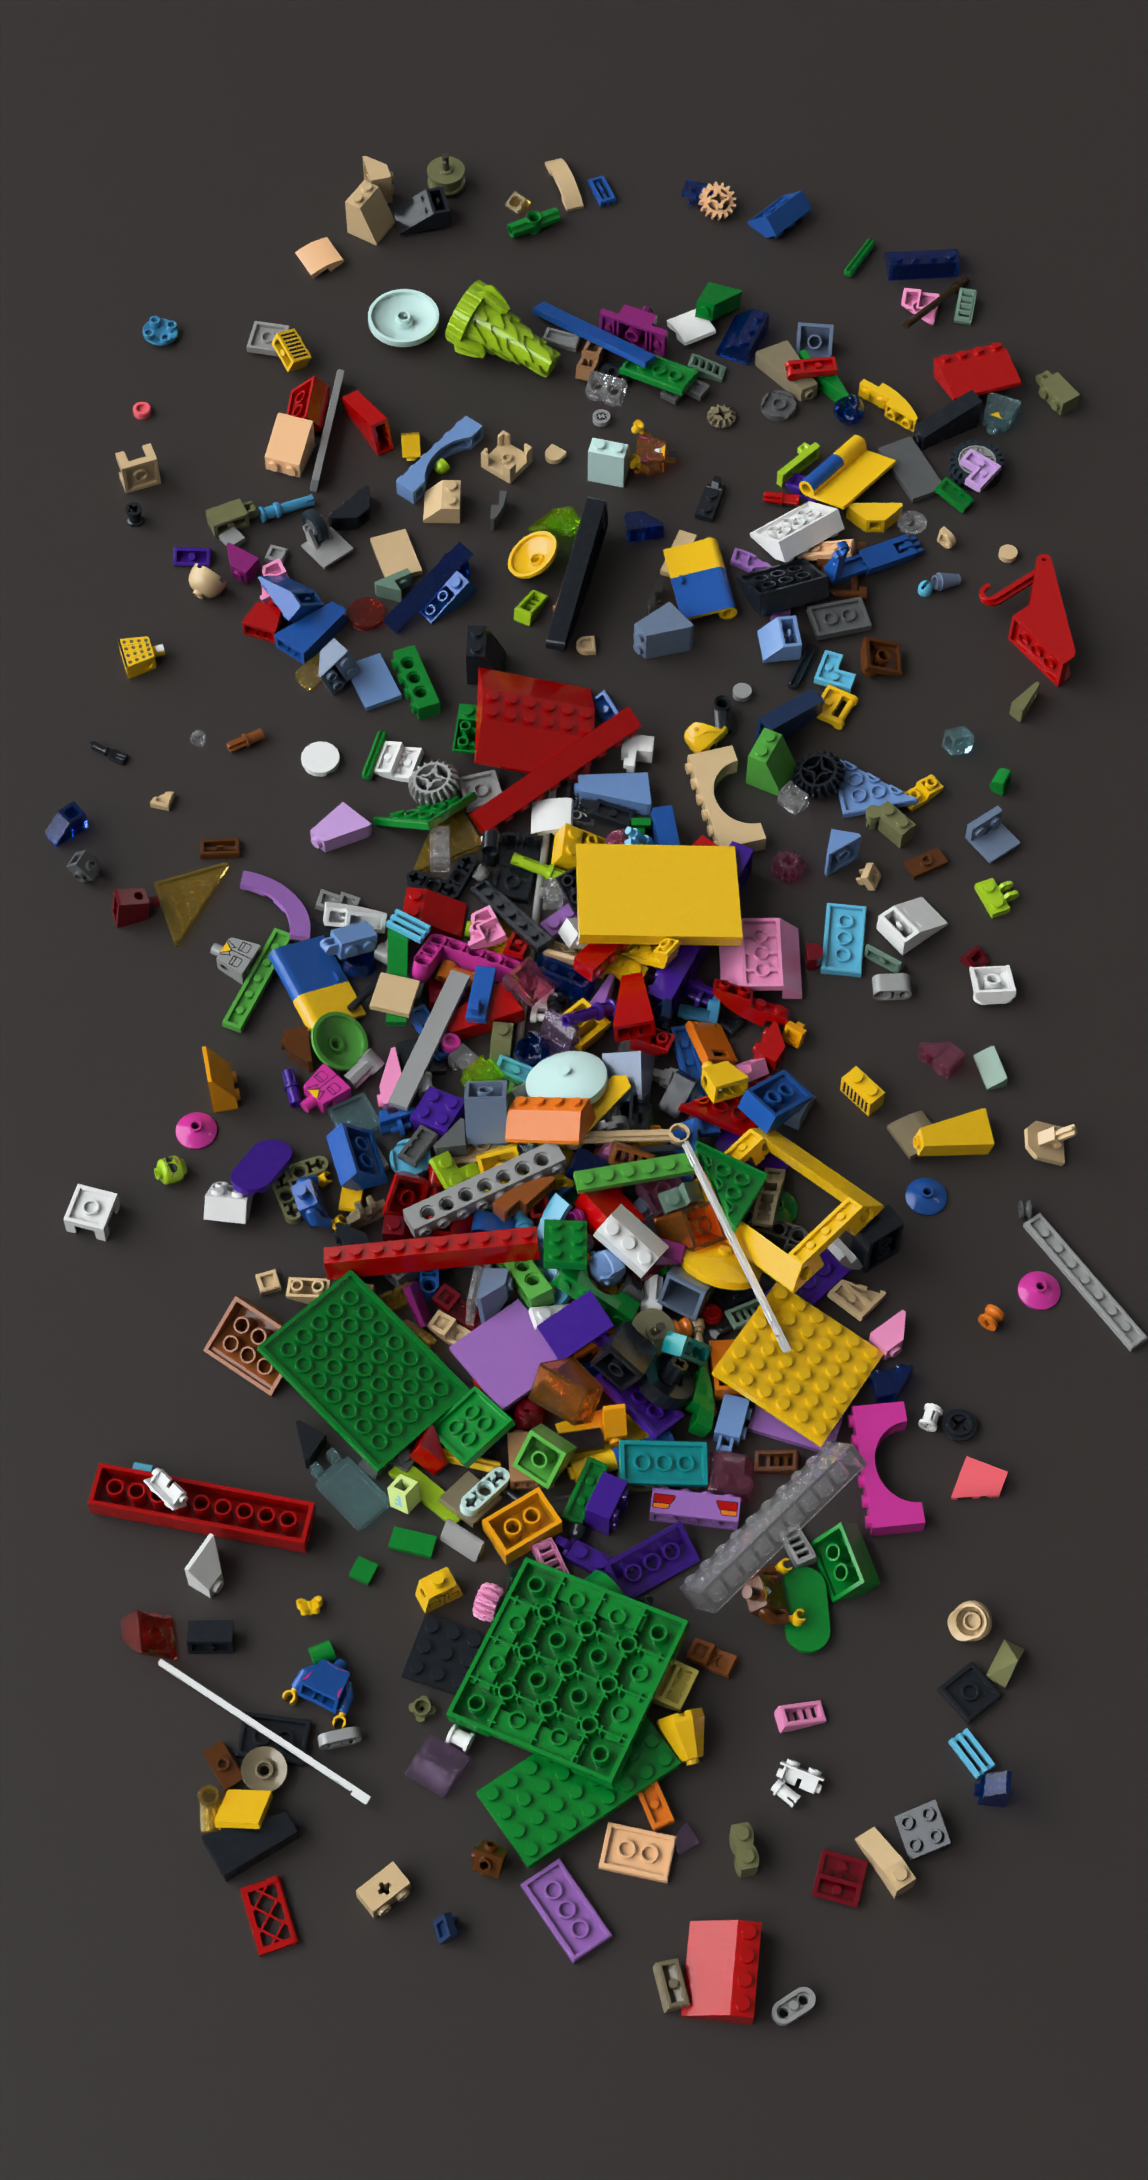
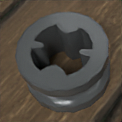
M1019 1200L1018 1212L1020 1219H1023L1025 1216L1031 1219V1200H1027V1202Z

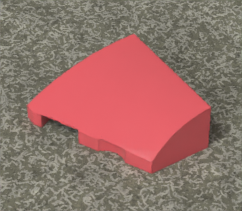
M966 1456L951 1499L958 1500V1498L963 1497L979 1499L983 1496L998 1498L1008 1471Z

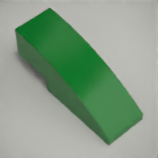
M702 1365L693 1375L695 1392L686 1404L685 1411L692 1413L688 1432L704 1438L712 1430L714 1397L708 1371Z

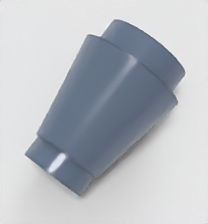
M938 572L932 576L933 589L938 591L960 585L961 583L959 574Z

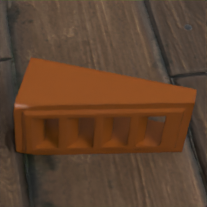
M613 1141L607 1160L609 1164L615 1165L633 1162L635 1155H638L636 1161H639L643 1157L646 1159L654 1158L655 1154ZM618 1150H621L619 1158H616ZM626 1152L630 1153L628 1160L624 1161Z

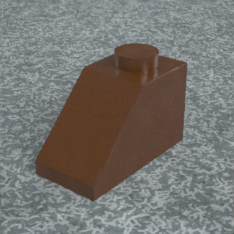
M308 1027L283 1029L284 1037L280 1038L281 1050L286 1049L287 1058L308 1072H313Z

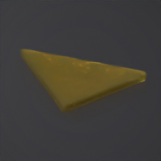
M463 809L429 831L413 870L424 872L481 848V839Z
M227 862L153 882L175 947L180 944L228 869Z

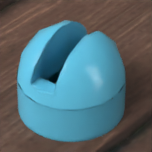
M928 580L920 582L918 594L922 597L931 596L933 592L932 583Z

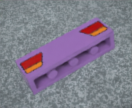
M660 1486L652 1489L649 1521L667 1523L681 1521L685 1525L737 1530L741 1497H736L733 1494L715 1495L709 1491L697 1493L689 1489L671 1490L668 1487Z

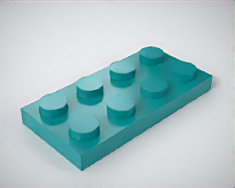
M620 1440L619 1478L628 1481V1485L707 1487V1442Z

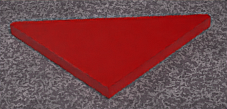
M768 1075L763 1079L748 1082L747 1089L766 1080L771 1076ZM707 1095L686 1104L682 1103L678 1108L681 1112L740 1137L750 1128L757 1127L738 1108L743 1095L715 1104Z

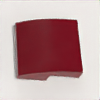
M822 1849L811 1896L857 1908L868 1861Z

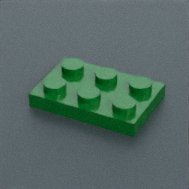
M544 1219V1269L587 1270V1221Z

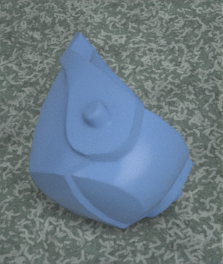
M600 1250L596 1253L595 1251L590 1252L591 1257L588 1259L589 1273L599 1285L611 1287L623 1280L626 1265L610 1250Z

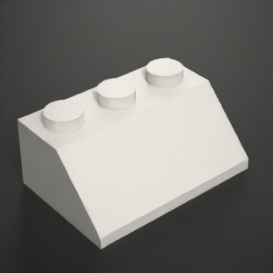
M622 1204L617 1207L593 1234L599 1242L640 1278L645 1275L669 1248L664 1241Z

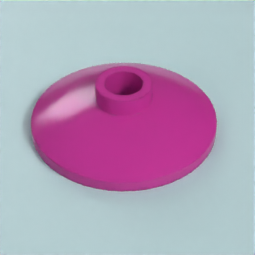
M201 1112L185 1115L176 1126L178 1141L189 1149L205 1148L215 1140L217 1135V1125L214 1119L208 1114Z
M1041 1271L1030 1272L1019 1282V1298L1031 1309L1040 1311L1050 1309L1056 1305L1060 1298L1061 1290L1059 1283L1048 1273ZM1037 1286H1042L1044 1289L1040 1290Z

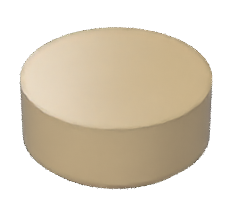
M1006 544L1000 547L998 557L1004 563H1012L1016 560L1018 551L1013 545Z

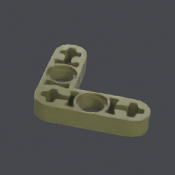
M315 1156L289 1165L280 1175L284 1186L281 1187L278 1180L272 1185L287 1223L295 1225L303 1219L298 1211L291 1189L297 1180L301 1178L295 1176L294 1172L297 1169H303L305 1174L301 1177L319 1176L323 1172L329 1171L328 1160L324 1156ZM320 1163L323 1168L319 1169L316 1167V1164ZM290 1193L292 1198L285 1201L281 1199V1195ZM289 1207H293L296 1217L290 1215Z

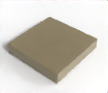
M468 1471L440 1497L439 1502L473 1528L501 1501L502 1497L497 1495L475 1516L468 1517L462 1514L460 1511L462 1497L481 1481ZM487 1488L479 1490L481 1495L488 1496L491 1494ZM475 1498V1500H474L473 1503H471L470 1505L467 1504L466 1506H467V1507H470V1506H473V1507H474L476 1498Z

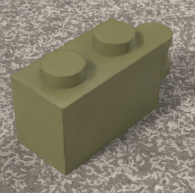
M1046 370L1035 376V380L1040 386L1038 392L1040 397L1060 416L1078 407L1080 394L1058 372L1052 375Z
M240 498L205 510L207 523L215 538L232 527L239 530L250 526L249 520L259 515V510L253 501L242 503Z

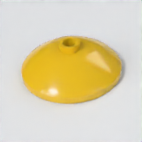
M537 531L525 536L514 546L509 555L508 568L510 572L520 579L532 578L543 573L550 567L558 551L556 538L547 531Z

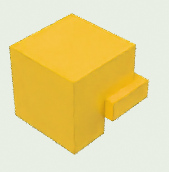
M581 998L563 1014L589 1008L591 1004L584 998ZM562 1015L559 1016V1034L578 1051L584 1052L604 1036L605 1031L611 1027V1022L606 1017L599 1021L592 1019L565 1027L561 1022V1018L564 1017Z

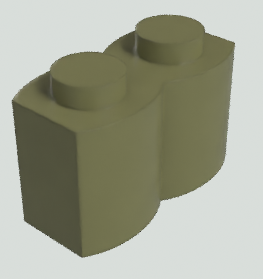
M748 1822L731 1825L729 1845L735 1855V1871L740 1878L756 1875L759 1865V1855L753 1845V1829Z

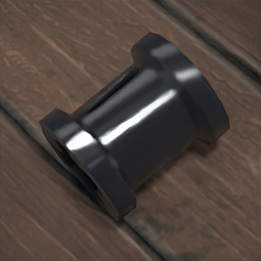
M129 503L125 508L128 515L127 522L131 527H139L143 524L144 520L141 515L142 507L139 503Z

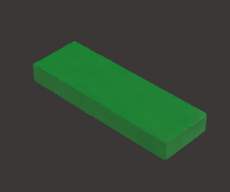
M592 1457L587 1458L561 1518L572 1523L583 1524L586 1505L603 1471L606 1472L609 1465Z

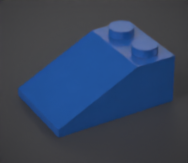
M784 1069L747 1089L738 1108L761 1130L768 1134L784 1124L814 1096Z

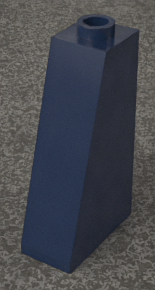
M811 688L759 717L754 743H756L764 728L782 734L786 741L821 714L824 704L822 696Z

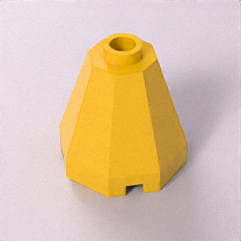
M702 1707L686 1710L680 1714H672L657 1720L659 1732L681 1763L686 1762V1766L700 1763L699 1758L703 1757L705 1716Z

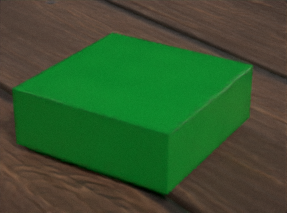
M358 1556L349 1573V1578L369 1586L379 1565Z

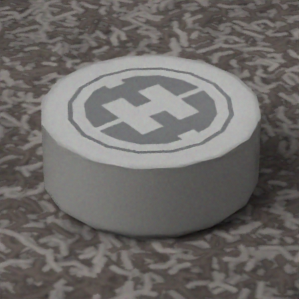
M599 409L593 413L594 425L597 427L609 425L610 413L607 410Z

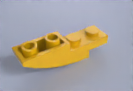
M865 379L860 382L858 396L884 409V416L889 420L914 432L918 417L910 404L898 392L884 383L878 387Z

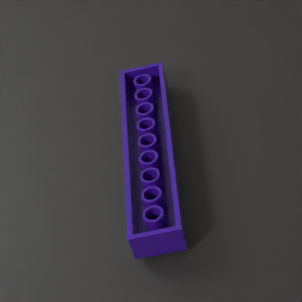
M732 841L730 846H735L740 894L752 872L754 849ZM680 945L677 956L665 969L658 968L654 976V983L649 984L647 988L651 1009L656 1007L665 998L672 1001L673 1017L684 996L688 979L693 980L711 946Z

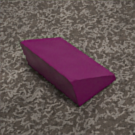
M415 1281L403 1286L402 1289L417 1326L423 1328L428 1325L432 1317L419 1284Z

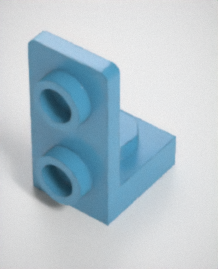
M714 995L713 1000L709 999L707 1009L680 1004L677 1017L685 1020L717 1024L721 1002Z

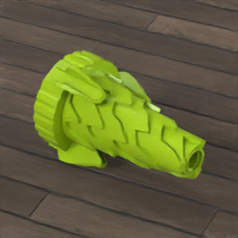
M481 280L475 281L457 304L445 331V338L454 344L455 352L481 359L485 358V352L491 355L496 354L506 361L514 362L517 365L523 364L540 376L547 378L561 354L546 345L547 341L532 333L529 327L520 322L521 319L509 312L511 308L493 285H487Z

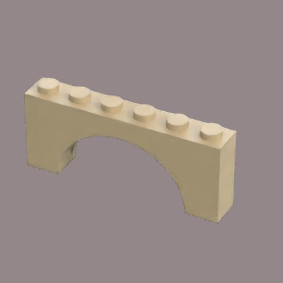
M733 746L688 755L685 771L687 775L690 774L691 788L696 790V802L698 806L701 805L702 819L707 821V833L709 837L713 838L712 842L718 846H730L731 842L734 841L754 849V852L765 850L766 836L761 823H744L729 817L719 807L714 796L718 783L727 775L737 772L738 759Z

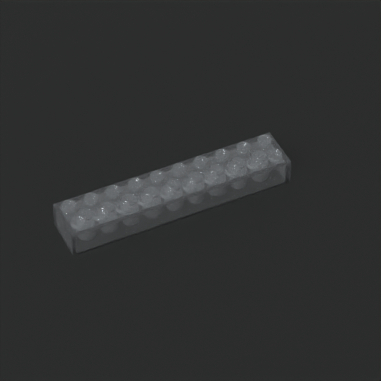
M828 1441L821 1446V1450L815 1456L810 1457L806 1461V1465L801 1470L793 1473L791 1479L785 1485L779 1487L776 1490V1494L771 1499L765 1501L756 1514L749 1516L745 1521L746 1523L740 1529L735 1530L725 1544L718 1546L715 1553L709 1559L704 1560L694 1574L689 1575L684 1580L680 1590L691 1605L696 1609L707 1612H718L867 1465L855 1446L848 1443Z

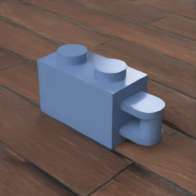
M367 921L331 930L330 937L322 939L320 947L325 951L326 955H337L342 960L375 951L378 935Z
M724 1394L714 1431L713 1441L717 1442L715 1452L731 1456L733 1446L739 1447L740 1440H745L748 1429L744 1427L745 1421H750L753 1408L749 1407V1399Z

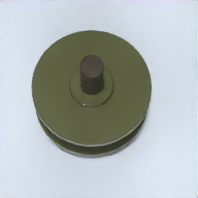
M443 153L441 157L435 158L429 163L427 167L429 189L443 186L446 196L456 195L465 187V167L459 159Z
M645 1309L635 1315L629 1323L657 1348L654 1358L664 1353L661 1349L667 1331L676 1333L672 1319L665 1312L658 1309Z

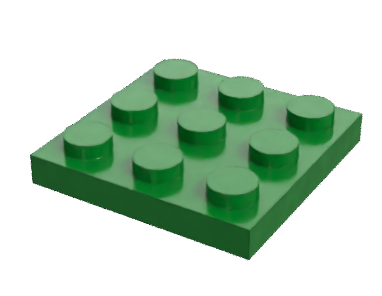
M474 1386L432 1426L435 1428L441 1445L468 1469L515 1425V1422L479 1388Z

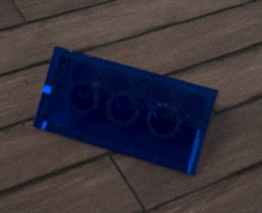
M958 249L884 252L888 281L958 277L960 258Z

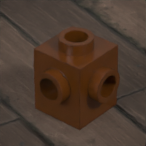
M483 1839L479 1847L475 1846L470 1858V1860L474 1861L472 1870L482 1876L498 1879L504 1869L509 1848L498 1845L495 1841Z

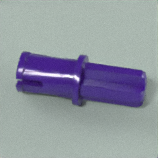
M286 1068L282 1071L285 1083L284 1091L288 1095L290 1107L297 1108L301 1106L300 1103L302 1102L299 1093L300 1084L296 1081L294 1070Z

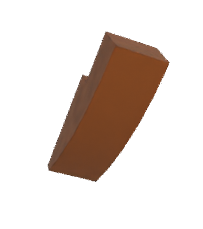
M554 1176L542 1177L514 1187L493 1202V1213L504 1223L518 1210H521L526 1215L555 1189L556 1178Z

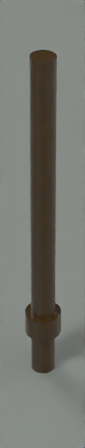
M964 277L960 281L954 282L947 291L905 321L903 327L908 329L953 294L959 293L960 288L967 285L970 279Z

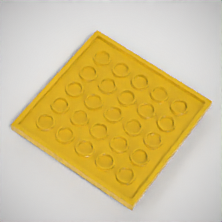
M776 1282L767 1294L766 1299L791 1351L783 1353L776 1339L780 1335L775 1336L761 1305H759L711 1374L821 1447L882 1358L883 1353L839 1322Z

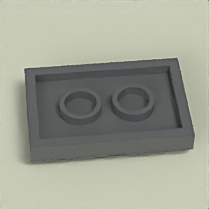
M861 596L807 607L806 612L817 641L869 631L872 628Z

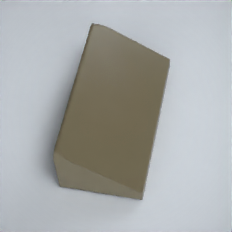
M679 1958L656 1962L653 1966V1972L664 2013L690 2006Z

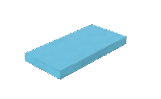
M827 903L821 974L861 977L867 906Z

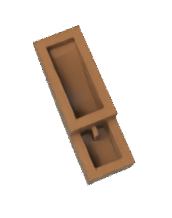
M587 341L576 367L575 378L593 382L605 349Z

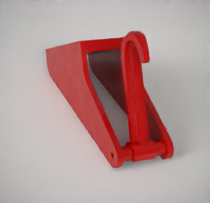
M1040 554L1036 559L1034 570L991 597L985 595V592L990 589L991 584H985L979 591V599L987 606H998L1031 586L1029 605L1012 615L1008 640L1059 687L1070 678L1069 662L1074 659L1076 652L1052 559L1047 554Z

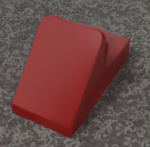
M512 932L503 950V955L525 963L529 945L515 932Z

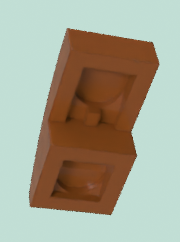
M696 1637L686 1655V1659L727 1679H730L738 1662L736 1655L717 1649L715 1644Z

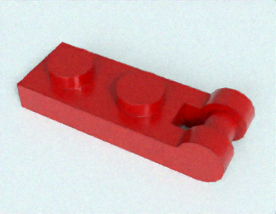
M835 356L789 360L785 363V370L788 371V381H795L797 378L837 375L838 371Z

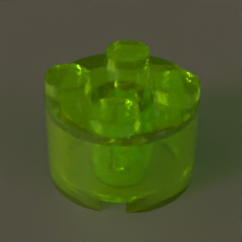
M480 1055L462 1071L460 1082L465 1087V1081L503 1080L502 1078L505 1075L490 1058L485 1060L483 1059L485 1056Z

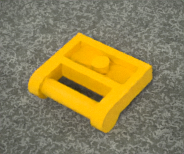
M828 684L821 695L824 700L822 712L815 718L831 724L837 730H841L845 725V719L852 708L857 705L859 699L853 694ZM842 700L846 701L847 703L838 717L833 716Z

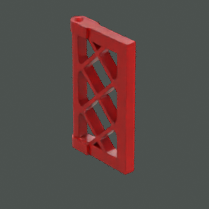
M279 1875L240 1888L260 1957L299 1943ZM276 1885L277 1898L266 1893L268 1887ZM257 1892L260 1896L255 1906H253L248 1894ZM263 1896L275 1901L269 1913L257 1908ZM278 1903L282 1906L285 1916L284 1920L272 1915ZM255 1911L267 1916L261 1928L257 1926L254 1915ZM270 1918L282 1923L276 1935L264 1930ZM286 1925L291 1937L283 1940L279 1938V1935ZM262 1933L273 1938L270 1945L263 1946Z

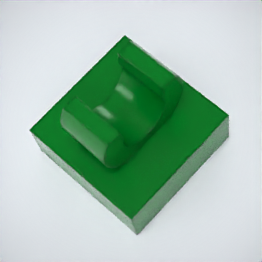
M631 818V828H636L641 831L642 835H645V830L651 829V818Z

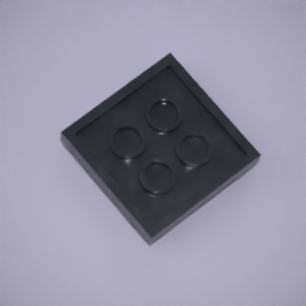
M425 1614L403 1670L402 1678L456 1695L486 1634Z

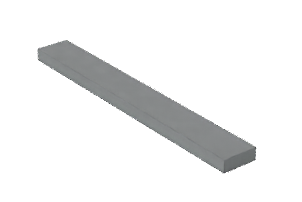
M338 369L310 484V491L313 492L317 491L345 371Z
M451 969L389 1098L388 1105L405 1111L409 1110L470 981V975Z
M1041 1213L1023 1224L1024 1229L1130 1352L1147 1341L1148 1337Z

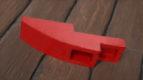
M714 979L712 993L737 1015L763 1027L766 1020L770 1022L775 1021L782 1026L787 1024L789 1009L782 1005L766 1002L760 998H753V990L745 986H738L727 980Z

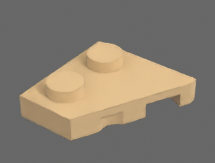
M841 1279L829 1291L827 1297L861 1322L885 1298L887 1293L880 1290V1293L867 1290L868 1286L855 1285L852 1282Z

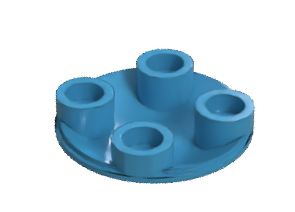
M152 316L143 327V337L153 345H168L174 342L178 336L177 323L173 320Z

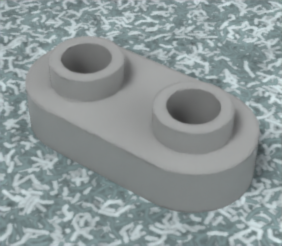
M799 1987L777 2001L771 2013L774 2022L780 2026H788L810 2012L816 2002L814 1992L808 1987ZM806 1998L808 2003L802 2005L799 1999ZM784 2010L788 2013V2016L783 2018L779 2015V2012Z

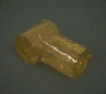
M205 1785L198 1793L201 1834L221 1830V1828L215 1827L214 1823L221 1803L219 1791L213 1785ZM209 1793L215 1794L216 1797L212 1802L204 1801L205 1795Z

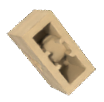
M392 1861L356 1890V1895L371 1916L376 1918L378 1915L380 1917L385 1915L391 1909V1905L397 1900L399 1902L403 1901L410 1894L411 1884L394 1861ZM381 1889L389 1890V1894H381Z

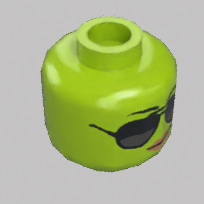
M174 1155L159 1159L157 1167L154 1168V1174L157 1180H161L163 1184L169 1185L182 1181L184 1175L187 1174V1167L183 1159Z

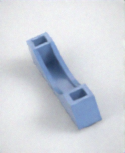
M465 416L461 421L459 420L450 431L444 434L441 440L434 443L427 453H424L415 464L411 465L403 476H399L396 481L397 494L415 504L426 491L427 479L434 469L436 461L454 453L472 449L483 439V426L468 416Z

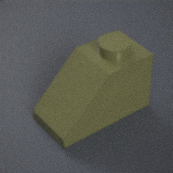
M493 1021L489 1069H495L500 1054L511 1058L514 1023Z

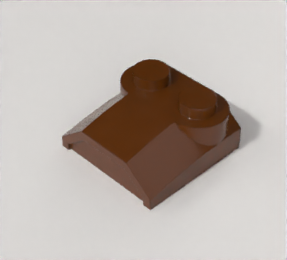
M865 636L860 650L863 674L870 678H875L878 674L902 676L901 643Z

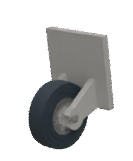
M308 509L301 514V520L304 525L303 530L307 539L301 547L324 570L354 551V548L331 526H328L326 519L322 518V515L317 511Z

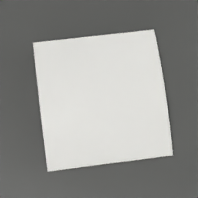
M696 309L667 320V326L676 333L677 340L685 346L716 334V330L710 320L695 317Z
M385 741L373 773L384 778L409 783V777L412 776V771H417V766L421 763L424 751L422 748L404 747L402 742Z
M550 798L532 802L531 834L538 833V835L543 836L552 833L555 836V833L565 823L573 826L574 800L572 798Z

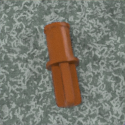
M258 728L248 734L243 733L241 737L227 742L226 746L228 751L233 753L245 747L250 748V745L264 740L265 736L262 729Z

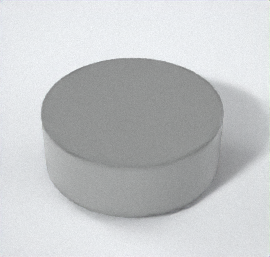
M746 683L736 684L733 687V698L738 702L748 701L752 695L751 687Z

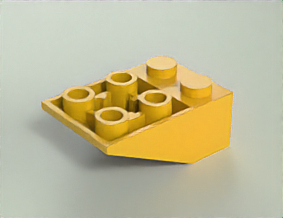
M565 823L555 833L551 864L564 871L576 867V843H618Z

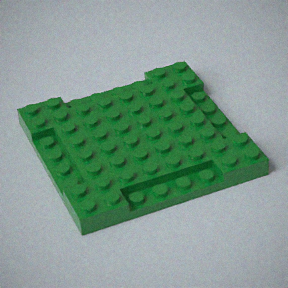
M525 1557L446 1716L452 1723L489 1738L490 1736L498 1738L570 1768L575 1774L614 1789L633 1750L632 1744L668 1668H672L690 1630L689 1621Z

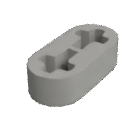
M354 1726L325 1732L317 1737L321 1750L335 1749L362 1741L360 1727Z

